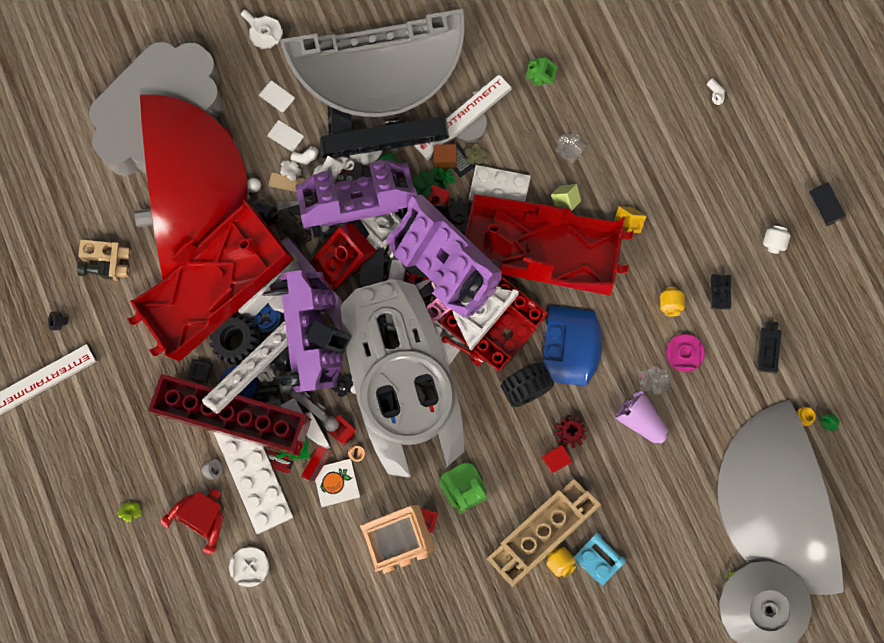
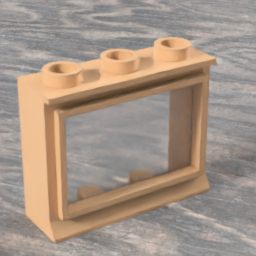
M419 505L409 506L360 526L364 532L376 568L375 572L383 570V573L395 570V565L400 564V567L412 563L411 559L417 557L419 561L429 557L428 553L435 551Z

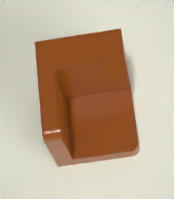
M456 144L434 145V167L457 168Z

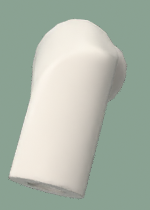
M712 78L707 83V86L713 91V103L719 105L724 101L725 90Z
M310 147L303 154L293 151L291 160L302 164H309L318 157V149Z
M339 157L337 161L344 164L342 169H354L355 161L346 157Z

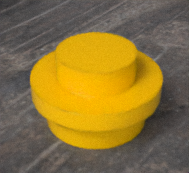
M801 407L797 410L803 426H809L814 422L816 416L811 408Z

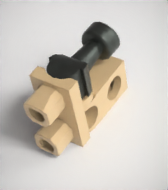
M80 240L78 256L82 261H79L77 265L78 276H87L88 273L98 274L106 280L112 279L116 281L119 280V277L129 276V266L120 265L121 259L130 260V248L120 246L119 243ZM85 261H98V265H88Z

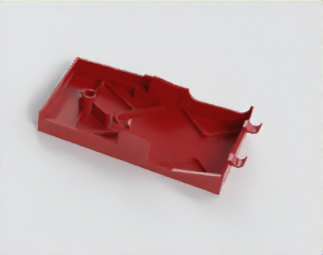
M474 194L465 237L490 261L500 259L503 263L501 270L503 275L610 296L616 273L626 274L628 272L629 264L622 266L618 261L622 239H632L634 230L626 232L622 229L625 217L618 221L582 217L573 214L569 208Z
M242 200L244 204L197 246L193 244L196 241L194 238L190 242H186L171 257L172 261L180 264L173 273L134 300H130L136 313L133 317L127 318L131 325H136L142 320L158 342L156 347L149 349L152 356H158L164 351V356L179 362L183 360L295 260L253 205L246 200Z

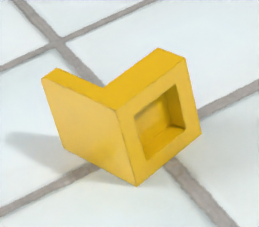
M619 206L614 221L625 217L622 229L626 232L634 230V233H641L646 215L633 207Z

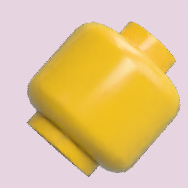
M668 287L660 294V310L666 316H678L684 311L685 294L678 290L677 287Z
M564 547L555 548L547 555L546 565L557 577H567L576 568V559Z

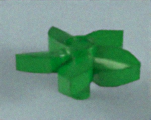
M438 168L440 175L434 180L442 181L444 189L449 183L453 184L456 182L455 178L451 176L452 169H448L445 172L442 168Z

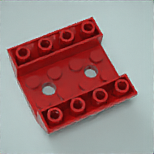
M501 277L497 287L510 291L513 289L517 290L519 295L472 349L473 352L498 372L513 359L548 315L545 310L504 277ZM450 310L439 324L468 347L453 315V310ZM504 330H511L513 337L505 339L502 332Z

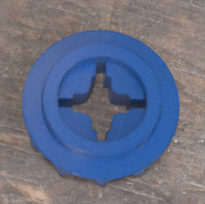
M267 303L250 320L259 326L258 328L261 329L262 333H268L278 328L281 315L279 311L273 310L269 303ZM270 313L269 319L271 323L267 321L262 323L263 319L259 314L267 316Z

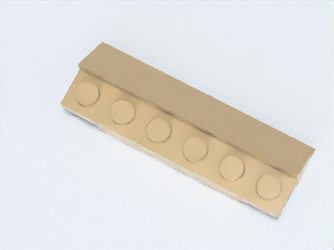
M573 479L561 491L558 490L500 543L501 546L487 560L513 587L591 516L601 504Z

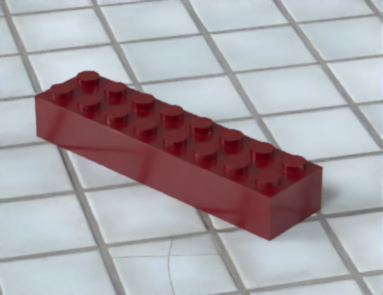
M164 374L160 375L148 409L154 415L294 456H300L312 420L306 414L239 395L217 414L202 401L214 388Z

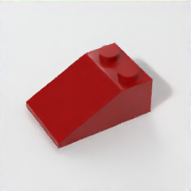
M353 223L340 226L310 264L317 272H323V278L330 288L335 291L360 269L361 265L376 252V249Z

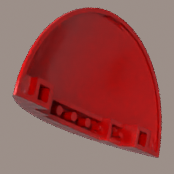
M144 94L140 95L144 156L154 233L162 279L164 280L180 266V264L172 261L171 257L186 242L188 243L194 238L196 241L193 244L197 246L244 204L242 200L247 201V176L236 144L222 125L201 108L178 98Z

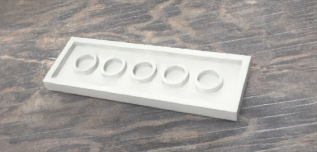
M214 432L256 534H260L294 518L264 447Z

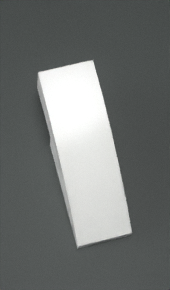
M295 398L281 405L282 408L303 413ZM312 412L306 413L312 419L306 437L325 449L331 448Z

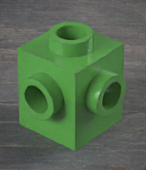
M540 57L530 60L525 77L537 86L553 83L558 66L548 58Z

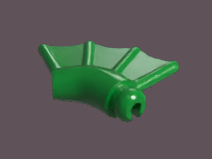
M436 167L431 171H420L419 175L412 179L417 195H423L427 200L431 193L432 185L439 187L438 181L434 180L438 176Z

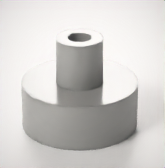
M217 459L207 460L201 472L209 480L218 479L222 475V465Z

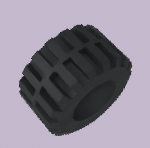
M233 314L213 332V335H210L212 340L210 347L214 348L212 352L218 355L217 358L239 365L261 344V341H264V338L260 336L262 331L252 320L238 314ZM242 330V344L237 349L232 350L230 346L231 337L237 331Z
M534 363L510 375L502 382L500 387L511 407H519L544 395L555 383L543 363Z

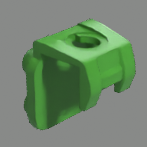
M463 463L446 472L440 478L441 489L450 505L457 508L460 515L478 503L488 500L485 493V484L476 468L470 463Z

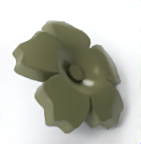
M479 144L471 146V149L466 148L464 151L465 157H467L466 162L472 165L475 163L482 165L484 158L487 156V151L483 148L480 149Z

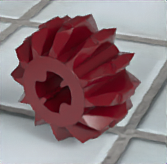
M571 415L567 416V421L562 417L560 419L561 424H556L555 426L559 431H555L554 434L556 436L561 435L557 441L560 443L564 440V447H567L570 443L571 448H575V442L581 446L583 444L581 439H587V436L583 433L587 432L588 428L581 427L585 424L584 420L580 423L577 422L579 416H576L574 421H572ZM569 427L576 431L573 436H570V433L567 434Z

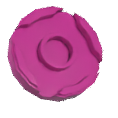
M679 334L674 337L667 345L665 352L670 366L681 372H691L697 369L704 361L705 356L703 344L694 335Z

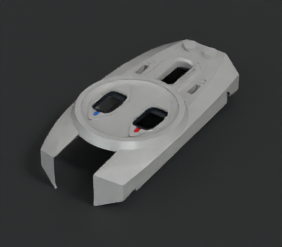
M390 279L355 289L340 306L343 332L352 336L346 348L352 380L367 432L388 475L411 478L402 445L419 444L438 434L447 464L445 467L447 468L464 452L462 417L456 389L442 345L417 287L411 283ZM382 314L392 315L400 345L395 349L389 350L384 346L377 318ZM417 329L420 342L416 343L412 330ZM368 343L371 356L366 357L363 344ZM431 379L437 398L421 402L416 383ZM393 390L398 409L383 413L378 394Z

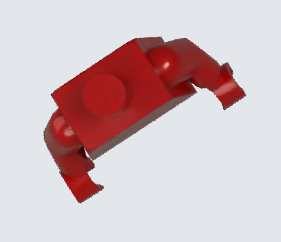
M214 488L211 489L207 496L200 492H197L195 495L190 494L177 502L168 512L169 515L166 514L161 518V524L167 529L171 525L173 518H176V520L209 540L208 545L203 549V553L211 555L217 549L215 543L218 542L224 519L222 508L216 503L222 494Z

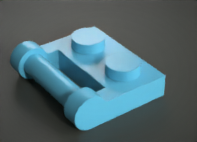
M597 532L574 558L603 586L627 560L623 556L620 557L601 538L602 535ZM595 543L615 562L612 567L592 548Z

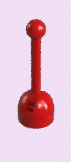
M448 336L442 337L443 343H449L468 354L470 361L474 365L479 367L483 362V359L475 352H471L449 340Z

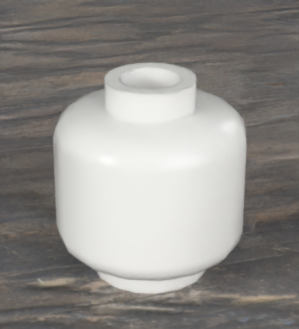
M773 225L772 228L766 230L763 245L768 248V252L779 254V251L787 250L791 236L787 232V228Z

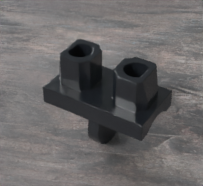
M711 275V309H731V275Z

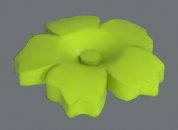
M125 502L117 513L118 517H123V520H126L127 523L132 522L133 517H141L140 503Z

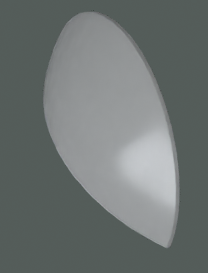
M463 9L429 14L426 15L425 19L409 21L407 24L336 36L332 34L318 37L316 33L280 39L292 72L300 83L317 99L334 109L356 116H391L411 110L424 103L448 80L457 64L463 45L464 15Z
M791 401L777 403L761 411L745 423L734 436L724 454L718 476L717 492L720 515L725 530L738 553L748 564L771 561L786 565L801 577L808 591L813 595L843 593V575L838 538L829 498L817 459Z

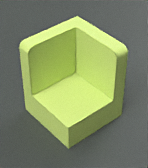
M577 184L561 185L551 194L553 204L556 207L573 210L581 202Z

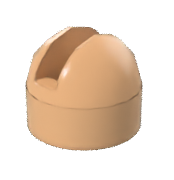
M354 445L349 448L348 455L350 459L358 462L364 458L365 451L361 446ZM356 448V457H353L354 449Z

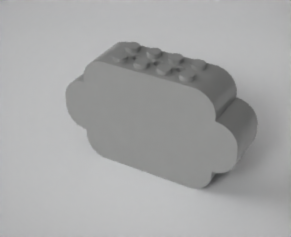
M165 42L154 43L148 46L92 103L89 117L97 129L92 138V145L109 169L123 176L131 175L138 170L147 175L140 95H165L184 100L201 108L217 121V118L223 111V100L217 88L220 76L211 54L196 43H184L177 48Z

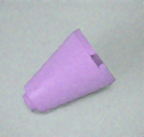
M640 390L633 394L635 398L627 399L615 414V419L654 444L658 442L661 444L668 438V429L646 393Z

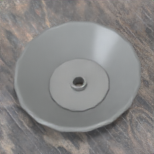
M771 561L749 563L735 571L724 585L719 602L721 621L730 637L737 643H797L808 629L812 614L810 592L801 577L786 565ZM768 606L772 607L770 613H766L765 611L766 607Z

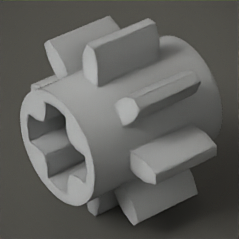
M272 361L256 377L260 382L263 380L267 383L273 381L272 377H277L276 371L279 368Z

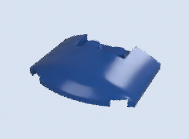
M549 305L542 363L545 365L553 382L587 386L588 381L595 374L602 353V331L595 311Z

